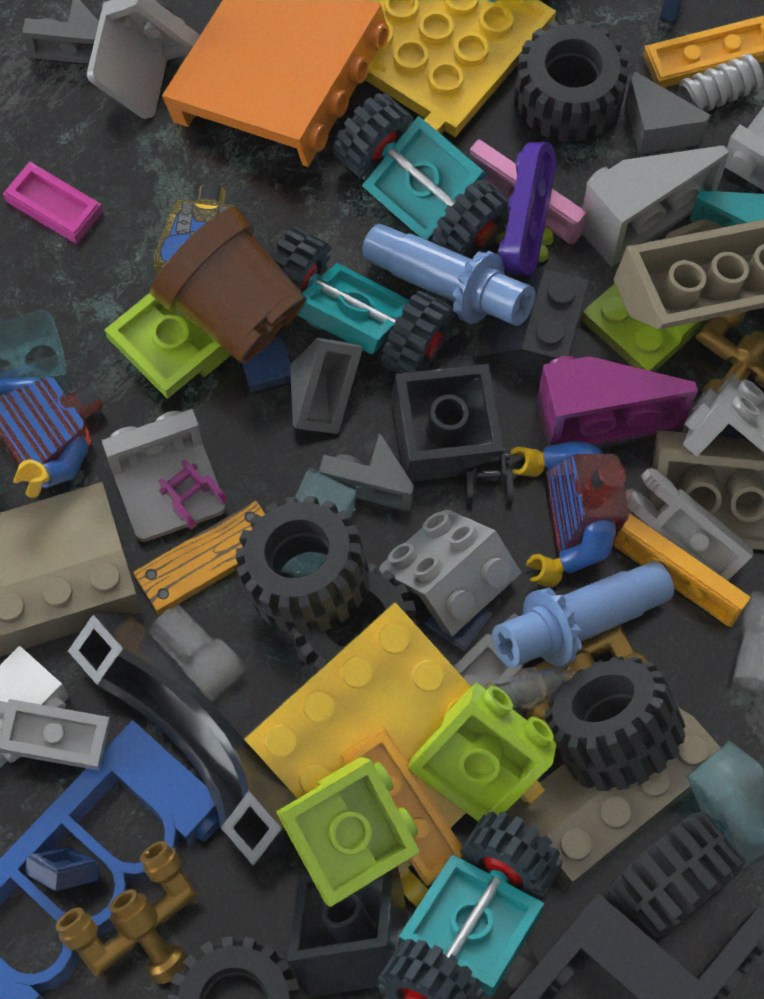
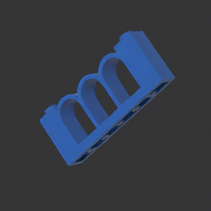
M132 720L104 749L100 771L86 768L0 858V906L20 887L56 922L65 914L27 879L26 858L32 854L54 850L70 834L113 874L115 883L113 898L103 911L92 916V919L98 926L97 936L108 933L115 927L110 921L111 911L109 910L113 899L120 893L130 890L129 882L145 883L151 880L145 873L142 862L136 864L126 863L115 858L78 823L118 782L163 823L165 828L164 841L178 853L180 839L191 847L198 838L202 842L206 841L220 826L218 811L209 789ZM63 944L62 952L55 964L45 971L36 974L19 973L0 957V999H44L38 992L57 988L69 979L79 963L80 955L77 951L68 950Z

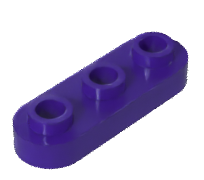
M548 142L527 143L516 159V185L514 194L510 196L507 205L508 226L506 236L501 240L499 246V256L502 258L507 272L511 275H531L538 264L556 171L555 152L552 145Z

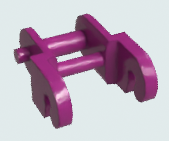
M183 460L181 462L183 470L168 481L163 478L158 480L162 487L159 489V492L162 496L167 494L173 500V511L182 521L185 520L187 526L192 530L197 525L184 508V502L200 489L203 492L209 491L213 497L216 495L222 505L228 499L209 475L202 478L196 471L198 467L195 463L190 465L186 460ZM190 477L196 484L179 496L174 489Z

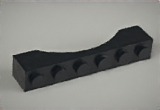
M131 612L93 614L69 648L68 652L98 686L119 697L142 713L182 750L199 772L211 793L218 811L221 829L253 866L289 857L295 846L276 811L297 800L295 795L249 746L244 738Z

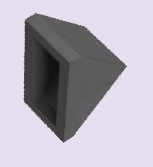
M637 72L631 77L626 97V106L639 154L696 146L702 142L710 114Z
M316 338L290 364L292 417L295 428L339 434L363 349L360 344Z

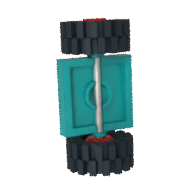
M376 94L374 99L369 98L365 101L363 108L358 106L354 110L355 116L352 119L347 118L344 123L346 128L339 130L336 136L339 140L334 142V155L359 178L366 180L362 187L419 237L471 259L479 251L486 253V248L489 245L493 246L497 241L495 238L498 234L504 232L506 229L504 225L509 220L507 213L509 199L485 179L488 174L420 116L413 121V116L387 94Z
M293 227L292 231L288 230L285 233V238H281L277 243L276 252L272 251L270 256L307 298L305 306L297 316L307 320L311 326L326 330L347 341V343L360 344L363 347L362 351L372 355L389 339L383 348L384 354L381 356V364L398 374L427 371L429 369L430 363L434 362L437 357L436 353L442 348L444 344L443 339L450 330L449 326L454 318L453 307L422 291H418L416 295H413L408 300L339 263H336L326 272L328 267L326 263L331 256V253H329L331 250L329 243L297 227Z
M494 811L488 812L486 816L483 815L460 851L463 854L461 859L454 855L450 856L399 935V946L377 980L380 983L378 986L380 992L386 994L384 998L482 999L484 993L492 997L542 915L544 903L540 900L543 899L561 869L562 859H559L560 852L558 848L550 847L552 841L549 837H540L537 834L540 829L534 825H531L530 828L524 826V819L517 816L511 820L508 813L500 812L497 816Z

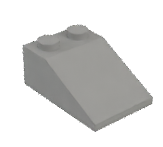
M723 145L626 159L610 169L607 167L599 169L589 178L586 184L582 209L587 214L582 234L610 267H613L622 260L627 246L650 242L691 215L696 197L700 191H717L729 151Z

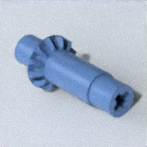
M383 224L375 225L368 232L364 240L362 255L366 262L391 272L397 278L453 301V311L458 314L460 320L469 324L477 323L489 314L519 326L528 318L535 302V289L530 285L506 276L504 274L503 260L498 254L490 251L486 253L479 251L471 259L416 235L405 234Z
M651 561L630 571L618 572L565 595L556 596L550 587L533 591L527 595L524 601L523 615L494 627L492 632L494 649L500 660L510 668L517 667L540 656L554 666H564L576 660V652L582 649L581 641L640 617L645 611L670 601L674 594L672 578L661 563Z

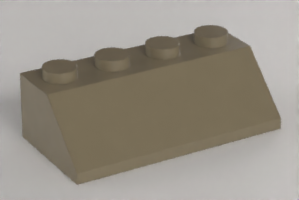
M764 219L627 246L613 280L630 317L657 329H665L764 308Z
M657 430L652 468L668 478L677 491L681 489L750 547L764 550V452L748 439L716 436L697 457L682 445L687 433ZM650 490V501L656 510L659 511L666 502Z
M679 708L686 726L683 729L686 734L684 743L678 745L680 752L676 758L666 762L667 768L659 774L654 773L650 775L648 781L640 785L638 782L630 784L628 789L619 791L617 787H612L609 791H598L596 786L587 788L582 786L579 780H574L564 763L540 782L545 791L531 804L525 803L520 798L505 812L508 813L511 820L517 816L524 819V826L530 828L531 825H534L540 829L537 834L540 837L548 836L552 841L550 847L558 848L560 852L559 859H562V866L555 879L566 892H569L718 770L727 754L692 715Z

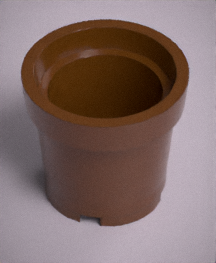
M233 206L223 210L206 222L172 255L153 281L150 295L170 312L180 311L223 347L233 358H236L240 363L246 364L276 339L274 335L283 325L289 326L305 306L307 298L253 236L254 227L240 210Z

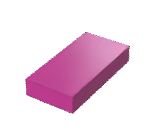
M32 162L25 166L3 193L7 203L75 244L81 240L103 212L99 202Z

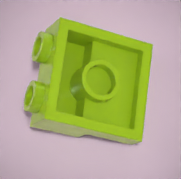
M615 283L582 312L581 320L632 367L655 372L694 337L709 320L657 329L630 317Z
M150 293L104 329L106 337L167 399L198 373L206 377L231 356L180 311L170 312L153 298Z
M475 682L445 714L441 727L412 756L408 769L479 822L482 816H486L488 812L494 811L497 816L500 812H506L553 764L557 743L553 741V733L544 721L537 717H531L527 721L512 709L513 703L510 697L502 689L490 686L486 690L479 683Z
M364 757L355 759L318 781L317 788L276 811L325 904L330 907L420 852L413 839L418 834L413 819L405 808L397 809L389 794V791L394 789V785L388 772L380 762L373 764L372 760Z

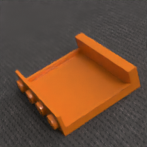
M223 0L162 94L173 123L189 127L195 116L212 120L297 148L302 165L309 167L316 153L324 149L329 132L337 118L342 117L346 112L349 98L356 86L365 80L369 64L375 54L386 45L389 27L385 21L382 5L369 0Z

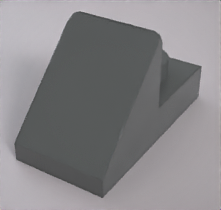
M80 0L72 1L68 22H61L52 18H43L41 20L25 18L22 34L29 58L89 64L99 21Z
M381 434L378 435L370 466L364 465L361 460L350 455L340 454L336 457L323 455L319 468L320 490L411 511L414 486Z

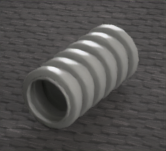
M744 54L740 59L734 58L730 60L728 64H719L716 69H707L704 71V74L697 73L692 76V79L685 78L681 80L679 96L697 108L708 112L714 109V106H723L726 104V101H735L738 99V96L745 97L750 94V91L757 92L761 90L763 86L762 69L758 61L751 54Z

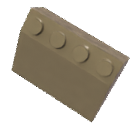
M103 482L0 513V656L13 653L19 646L26 649L80 632L93 614L131 612L134 615L142 612Z

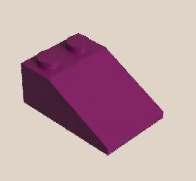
M562 356L552 360L549 364L543 365L536 407L546 446L571 441H584L596 446L655 435L657 430L671 432L683 430L698 390L696 383L591 356L578 359L574 356Z

